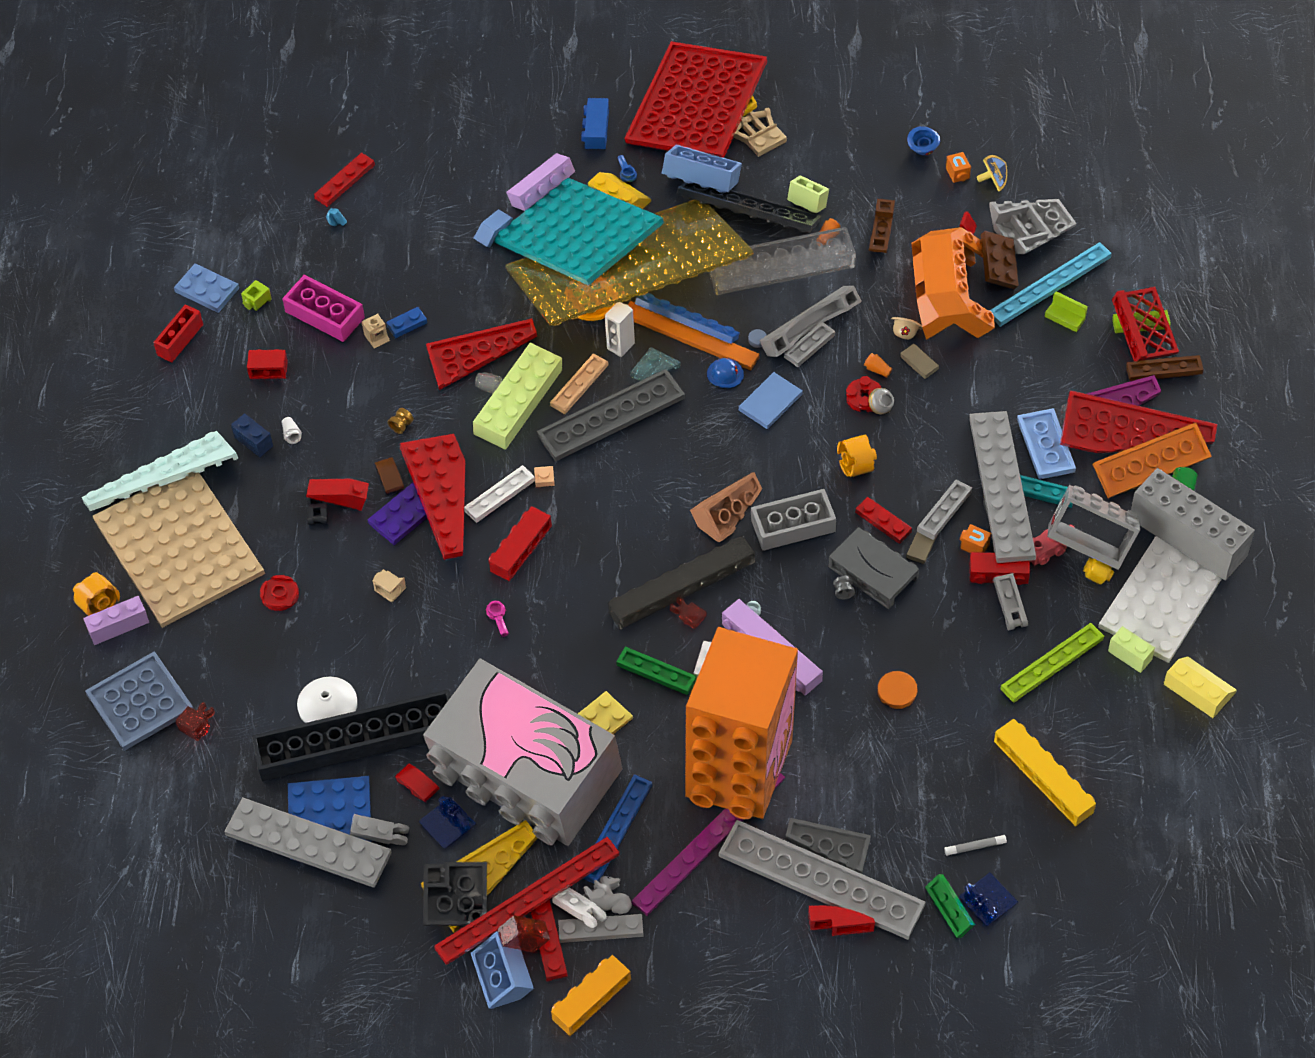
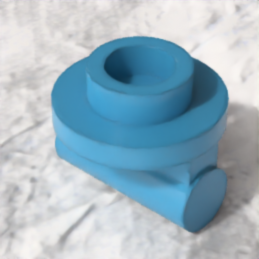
M331 208L328 211L326 218L331 226H337V224L345 225L347 223V220L338 209Z

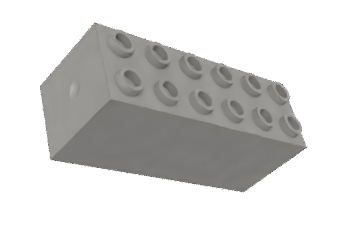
M1159 468L1134 493L1131 511L1140 517V526L1226 581L1248 556L1255 531L1253 528Z

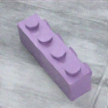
M556 153L508 190L506 193L511 205L525 211L548 194L550 190L557 187L564 179L569 178L575 172L570 157Z

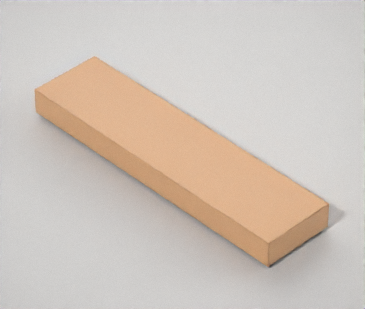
M593 353L551 400L550 406L566 414L607 368L608 361Z

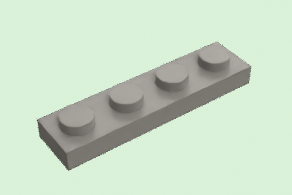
M955 480L918 525L917 532L934 540L971 494L972 487Z
M642 914L607 916V919L603 922L596 919L598 924L594 928L588 927L580 919L558 920L560 943L644 937Z

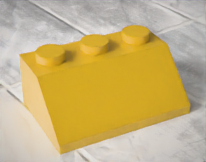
M599 172L588 182V186L641 209L651 202L649 197L612 173Z

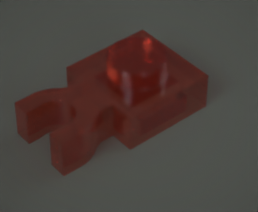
M681 597L677 598L679 607L673 604L670 606V611L680 614L679 619L694 629L707 616L705 610L692 602L687 605Z

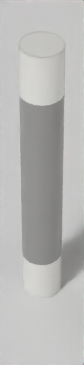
M1005 835L945 847L944 850L946 856L1007 843Z

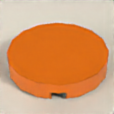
M892 671L885 674L878 683V697L882 703H886L891 708L902 709L910 706L917 696V684L914 678L907 673Z

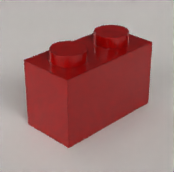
M279 349L249 350L247 361L249 379L286 378L288 364L286 351Z

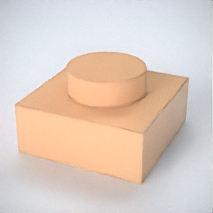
M553 466L534 468L536 487L555 486Z

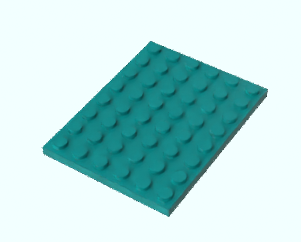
M567 178L514 219L505 229L500 230L494 242L589 286L663 225L664 220L663 217L571 178Z

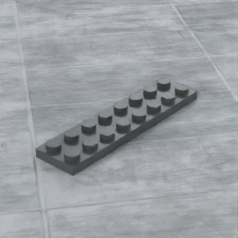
M667 369L538 430L537 436L556 462L685 399V394Z

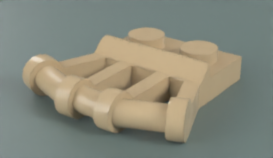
M769 108L758 112L751 111L746 117H742L734 135V138L746 143L758 157L787 142V137L777 127V124L773 123ZM766 117L768 127H766L758 118ZM752 122L760 131L755 132L748 123ZM742 127L749 136L739 132L740 128Z

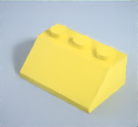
M1189 657L1178 659L1167 671L1164 681L1165 686L1212 718L1217 715L1237 692L1235 688Z

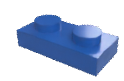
M416 307L387 321L386 324L393 336L398 338L427 324V318L419 307Z

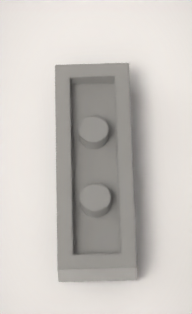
M821 321L784 353V358L796 367H799L835 336V331Z

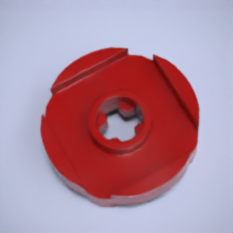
M863 376L851 382L847 387V403L856 411L867 410V412H872L868 402L869 395L874 389L882 387L879 383L870 379V377ZM862 393H867V394H868V397H866V396L861 397V394H862Z

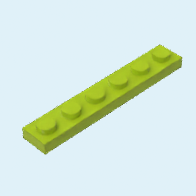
M1089 623L1002 684L1001 690L1013 703L1100 643L1104 639V635L1092 623Z

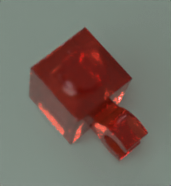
M205 702L199 705L197 711L187 706L175 720L179 731L198 741L209 730L210 725L207 718L214 715V708L211 707L208 711H204L206 709Z

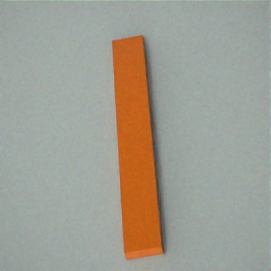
M630 301L628 304L633 309L634 322L719 358L735 360L741 367L750 371L759 359V353L735 343L730 344L638 306L633 301Z

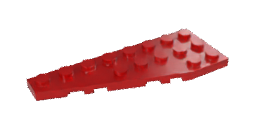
M1070 391L1060 445L1093 453L1120 452L1193 423H1197L1205 443L1213 444L1215 442L1217 424Z
M449 434L400 443V450L444 560L463 556L465 459L455 435Z

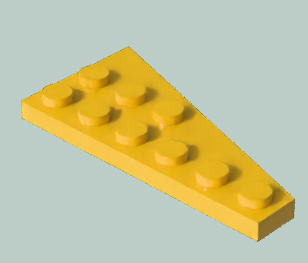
M525 820L457 862H487L488 896L537 840V837L532 832V827ZM424 882L421 883V887L423 888V890H424ZM449 926L453 933L460 928V926Z

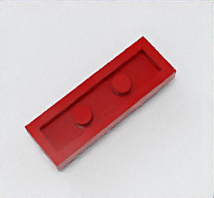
M869 497L855 508L856 514L899 544L912 532V527Z

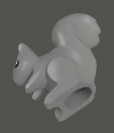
M602 876L600 882L594 880V890L587 886L584 887L585 894L583 896L594 902L603 911L612 910L613 913L620 915L629 912L632 907L628 895L624 893L613 894L612 890L620 886L619 878Z

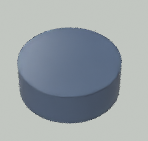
M760 329L751 331L748 336L749 344L755 348L762 347L759 340L767 336L766 333Z

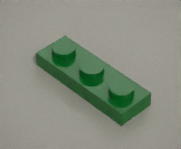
M938 874L925 886L957 938H962L975 926V923L943 874Z

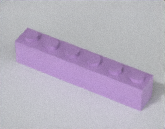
M740 599L722 612V624L725 629L794 647ZM798 650L796 691L802 692L806 696L822 682L823 671Z

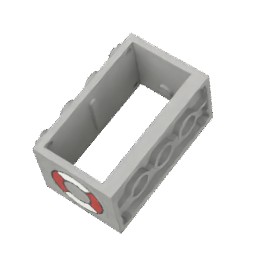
M1069 485L1048 524L1047 537L1119 570L1140 531V517L1131 510L1125 511L1114 502L1108 503L1103 501L1102 497L1097 494L1091 495L1086 493L1081 487ZM1069 503L1078 505L1129 529L1124 535L1120 547L1116 548L1061 522L1060 520Z

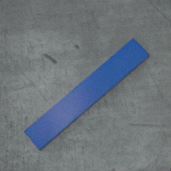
M633 775L596 843L608 836L618 849L652 787L651 781ZM610 862L583 879L594 883V880L599 882Z

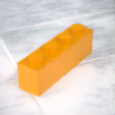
M613 955L608 959H603L593 973H588L578 987L575 986L568 992L564 1000L554 1004L551 1011L552 1020L571 1036L631 980L630 970Z

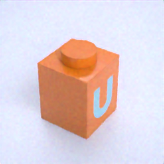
M964 152L947 156L946 169L953 183L970 179L971 166Z
M970 524L967 531L963 530L960 536V541H962L961 549L969 553H985L990 545L991 533Z

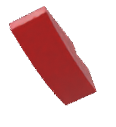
M824 905L809 906L808 909L810 930L831 928L832 936L874 932V918L847 908Z

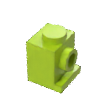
M257 280L241 293L243 305L249 310L253 308L257 311L267 301L270 302L272 300L269 288Z

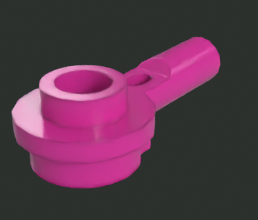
M499 601L490 602L487 605L486 614L489 618L496 621L501 636L505 637L509 634L503 620L505 606Z

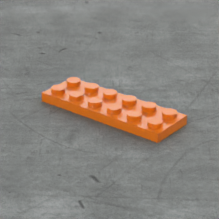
M1193 423L1094 462L1093 467L1109 499L1141 486L1157 468L1169 475L1178 467H1189L1212 456L1197 423Z

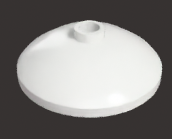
M322 677L310 682L301 691L297 702L298 712L305 723L354 712L357 708V696L353 687L345 680L337 677Z

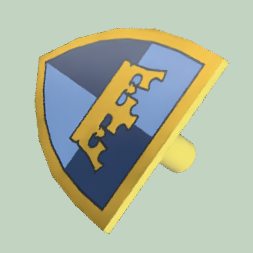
M990 155L983 160L988 171L978 175L977 180L982 182L992 177L999 192L1006 185L1007 165L1000 157Z

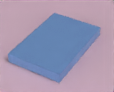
M773 372L739 406V411L768 429L803 394V391Z

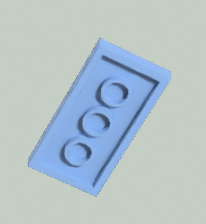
M1054 408L1017 416V421L1038 479L1074 473L1076 471L1069 448L1060 445L1062 429Z

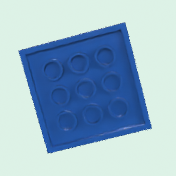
M369 776L288 783V813L350 835L354 814L371 818Z

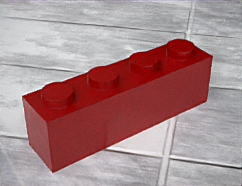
M533 506L528 511H525L519 523L512 527L509 536L501 541L498 550L489 557L490 571L510 581L552 527L551 516Z

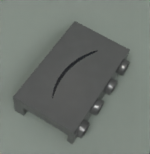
M859 527L829 556V568L841 576L851 577L853 585L887 609L894 605V598L912 580L916 581L919 575V569L914 563L908 562L901 554L896 551L894 552L884 542L878 541L868 531H864Z

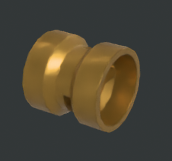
M399 408L396 415L388 420V425L394 432L402 434L406 429L405 426L410 425L414 418L408 410Z

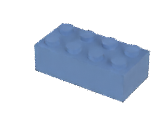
M675 145L665 153L662 174L672 179H683L686 183H697L703 188L711 187L715 188L718 192L726 193L738 183L742 163Z

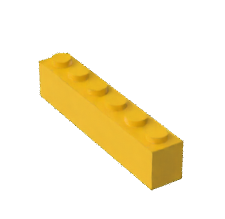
M1012 719L995 732L994 742L1075 827L1094 813L1096 806L1094 798L1090 794H1086L1079 782L1072 779L1066 769L1054 761L1051 753L1045 751L1040 746L1039 741L1035 737H1031L1021 723Z

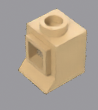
M378 314L362 321L364 335L373 348L390 341L385 323Z
M384 569L378 572L372 580L374 590L390 602H393L406 589L405 578H398Z

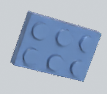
M194 264L176 284L174 290L176 293L219 313L238 291L239 284L200 265Z

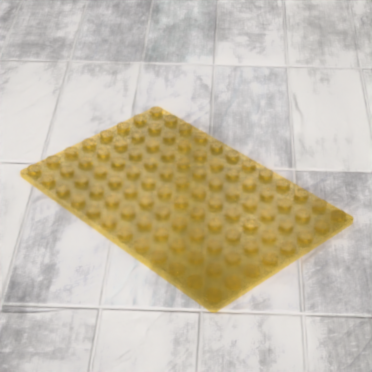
M692 200L654 213L663 217L664 224L589 286L527 257L507 264L506 270L549 325H559L566 320L576 319L586 313H594L598 309L611 307L615 303L628 301L632 297L645 295L649 291L662 289L666 285L679 283L683 279L696 277L703 272H710L715 270V268L728 266L732 262L745 260L754 253L744 240L708 204H702L699 200Z

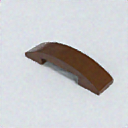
M877 199L869 251L887 253L895 200Z

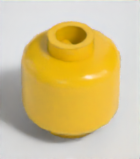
M1089 558L1083 569L1085 577L1098 584H1103L1106 580L1110 581L1114 573L1111 570V566L1094 558Z

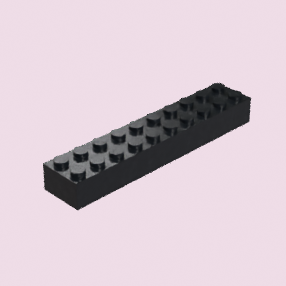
M449 689L252 735L261 780H271L426 743L423 734L451 698Z

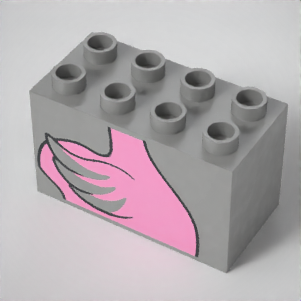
M481 658L423 734L429 749L426 756L435 765L433 774L440 781L449 786H452L456 780L468 787L466 794L481 805L485 806L491 800L501 806L499 813L512 824L519 825L522 820H526L535 827L532 831L534 835L548 845H553L556 840L567 846L570 845L623 769L615 735Z

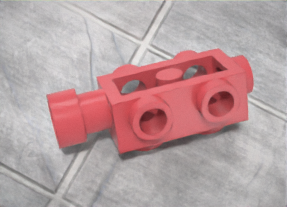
M1048 529L1041 535L1033 538L1036 560L1029 562H1032L1034 566L1037 564L1044 565L1051 556H1060L1066 551V545L1047 537Z

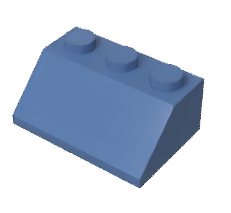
M496 931L471 952L488 1008L492 1009L520 1000L534 989L515 933Z

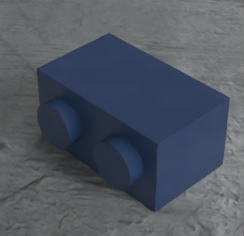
M245 413L231 424L234 438L259 458L273 447L270 433Z

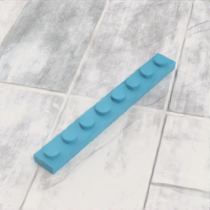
M1100 242L991 309L994 321L1001 327L1110 259L1112 253Z

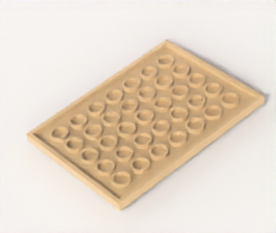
M199 472L188 473L189 476L160 487L159 484L148 487V491L143 493L140 491L93 515L98 528L162 628L265 574L264 569Z

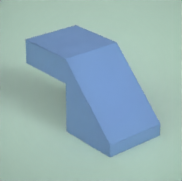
M498 209L481 223L474 239L486 247H491L498 232L505 229L512 222L513 218Z

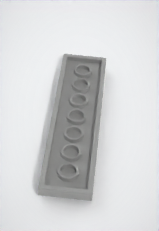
M243 797L224 831L226 836L374 888L392 853L389 848Z

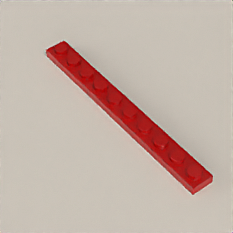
M607 836L435 945L434 949L444 963L448 965L487 940L496 931L503 930L619 856V851Z

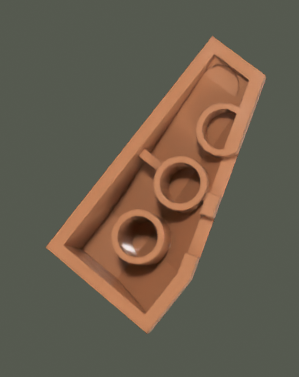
M751 473L699 503L690 510L701 530L717 542H721L734 532L736 524L739 520L743 519L745 516L744 512L748 506L753 504L762 487L755 473Z

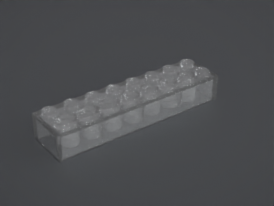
M847 227L707 254V269L715 295L855 268L856 252Z

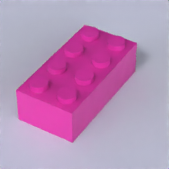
M303 275L282 298L286 313L342 342L348 338L365 318L361 303L306 275Z

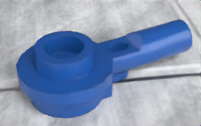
M623 155L618 156V161L622 168L620 179L624 182L636 180L637 172L635 169L627 164Z

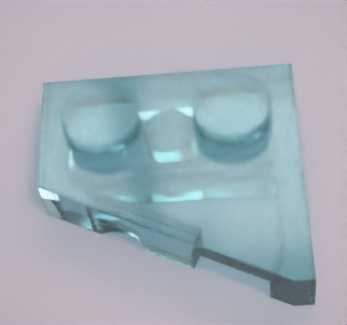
M650 347L632 369L631 377L642 381L665 369L667 371L674 367L678 369L680 361Z

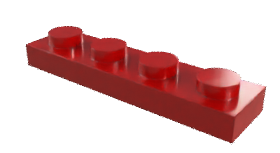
M361 152L314 194L315 199L328 207L375 166L374 160Z
M548 900L531 911L546 979L550 981L567 977V970L551 903Z

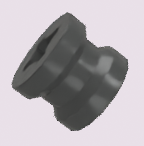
M840 576L833 581L834 587L837 589L835 594L838 599H848L854 596L855 590L852 587L853 580L851 577Z

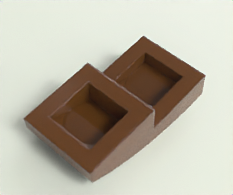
M393 457L375 462L386 494L404 488Z

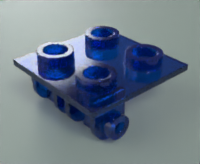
M442 796L438 800L439 806L420 819L419 823L445 849L475 826L476 823L451 797Z
M988 873L974 885L967 884L964 888L966 891L959 895V898L986 926L1018 903L991 873Z

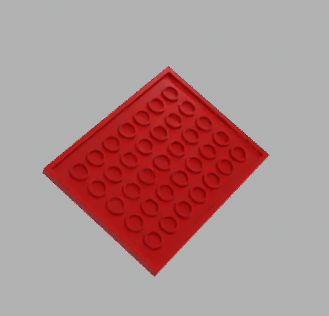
M671 41L625 136V143L668 151L675 145H680L724 158L767 64V56Z

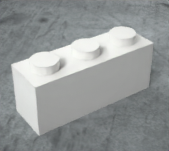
M618 301L605 314L606 342L608 350L622 357L635 344L633 309L629 305Z

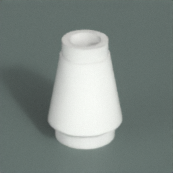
M291 417L284 418L282 426L285 441L290 444L299 442L302 435L301 430Z

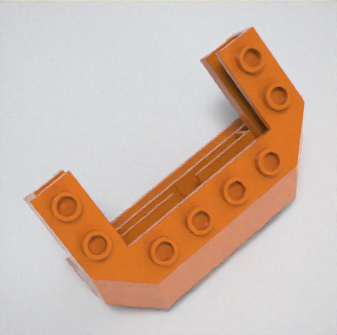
M959 227L930 231L912 242L916 297L926 340L953 323L977 338L994 329L993 313L969 299L968 294L969 288L965 264L970 267L976 264L975 253L983 258L981 239Z

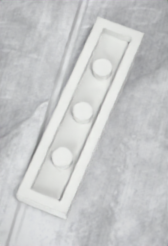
M522 465L464 507V511L477 523L535 481V477Z

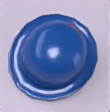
M919 126L909 132L907 141L910 148L916 153L929 155L939 146L940 136L931 128Z
M721 358L709 366L707 377L715 386L731 388L741 383L744 378V371L735 360Z

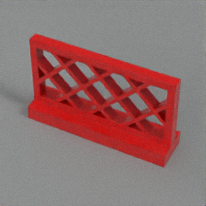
M1156 287L1129 292L1124 290L1117 291L1112 298V302L1133 360L1144 361L1178 354L1179 350ZM1152 293L1154 301L1151 303L1144 299L1145 294ZM1127 297L1137 299L1138 303L1136 306L1129 303ZM1140 302L1150 307L1147 312L1138 308ZM1151 309L1159 313L1160 317L1158 319L1149 314ZM1135 312L1144 316L1142 322L1135 319L1133 315ZM1146 318L1156 323L1153 329L1143 324ZM1157 325L1165 329L1166 333L1164 335L1155 331ZM1141 328L1150 332L1148 338L1140 334ZM1152 334L1162 339L1159 345L1150 340ZM1163 341L1170 344L1172 350H1166L1161 347ZM1148 344L1155 348V353L1148 354L1145 348Z

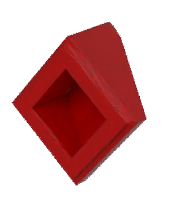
M966 211L964 212L960 227L974 235L977 225L969 212Z

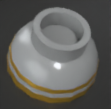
M876 388L869 395V406L876 414H885L893 407L894 397L887 389Z

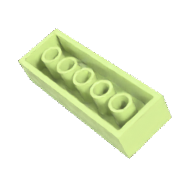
M529 343L474 419V435L506 450L561 373L562 358Z

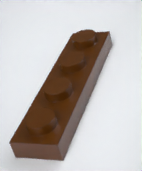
M1200 355L1126 363L1129 381L1155 375L1156 379L1200 375L1204 371Z

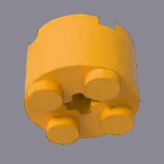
M866 434L838 442L837 454H841L842 457L839 463L847 477H854L874 471V460L877 459L875 449H871Z
M97 572L92 573L73 588L74 602L88 616L114 606L116 600L119 602L120 599L119 591L104 576Z

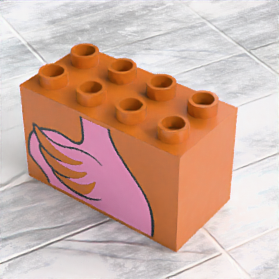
M717 628L686 705L685 797L690 798L695 805L703 808H710L713 805L729 809L732 815L740 819H750L752 816L764 818L792 743L798 658L797 648L725 628Z

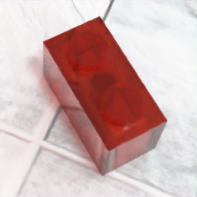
M513 915L498 928L503 947L535 952L550 940L545 921Z

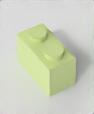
M798 176L790 181L787 200L797 206L808 209L812 213H818L826 208L829 189L805 177Z
M1122 626L1111 638L1108 652L1141 673L1152 661L1155 647Z

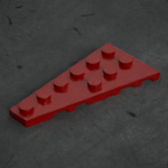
M532 318L427 343V351L439 390L537 337Z

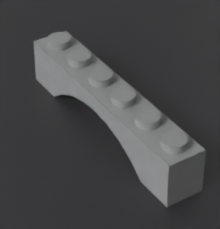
M843 286L759 341L767 356L777 357L790 349L802 336L811 331L821 321L824 323L850 310L862 301L854 286Z

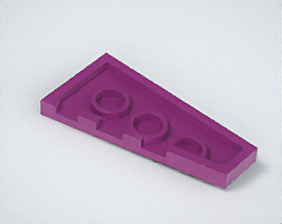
M1155 375L1087 394L1140 406L1160 395L1161 389Z

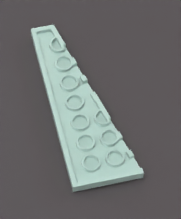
M217 431L210 432L205 437L192 441L187 446L176 449L164 457L157 458L154 462L141 466L138 470L125 474L120 479L109 482L96 491H90L82 499L87 508L92 511L111 504L116 498H129L133 492L139 490L142 493L148 491L147 488L159 484L160 487L189 476L188 473L190 472L200 473L205 471L204 469L207 466L213 464L220 466L222 461L230 458L237 460L238 456Z

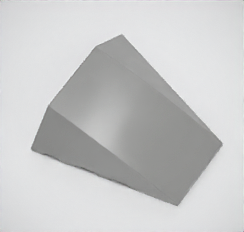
M1059 199L1036 200L1035 203H1029L1028 200L1021 201V203H1012L1011 201H1004L1003 204L989 203L994 231L999 235L1014 239L1015 254H1026L1075 227L1077 224Z

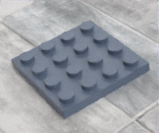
M155 651L85 690L86 695L124 751L194 711L193 706Z

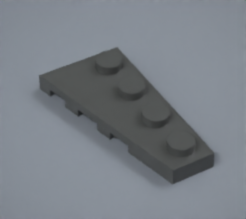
M790 818L786 840L862 874L871 835Z

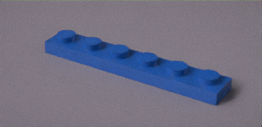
M643 293L636 297V305L730 344L739 338L740 332L735 331L734 328L720 325L716 320L703 318L699 313L686 311L684 307L674 306L667 300H659L650 293Z

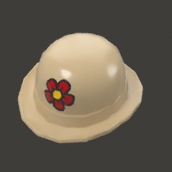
M901 317L891 318L894 320V334L902 339H912L918 329H923L922 325L914 320Z

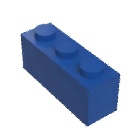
M588 98L587 105H584V116L586 118H583V128H585V131H582L581 140L585 142V149H606L609 100L608 98Z

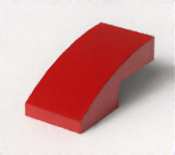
M410 763L395 776L397 782L409 788L414 796L424 802L439 790V787L428 776Z

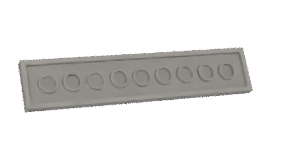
M1007 411L970 414L969 420L997 563L1036 560V552Z
M736 820L719 851V857L825 904L851 909L874 918L875 926L907 940L925 907L926 902L739 820Z

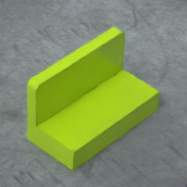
M1055 292L1053 302L1046 310L1045 317L1077 332L1086 320L1088 307L1059 292Z

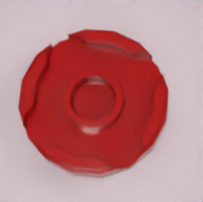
M275 575L262 584L260 597L267 608L282 611L292 607L297 602L299 588L291 577Z

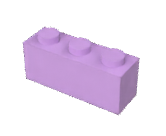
M139 596L83 618L94 645L149 623Z

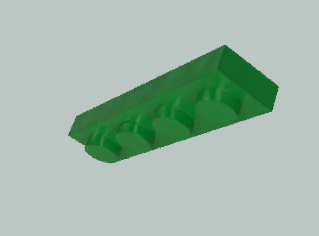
M626 646L616 661L618 667L685 695L689 694L696 681L695 675Z

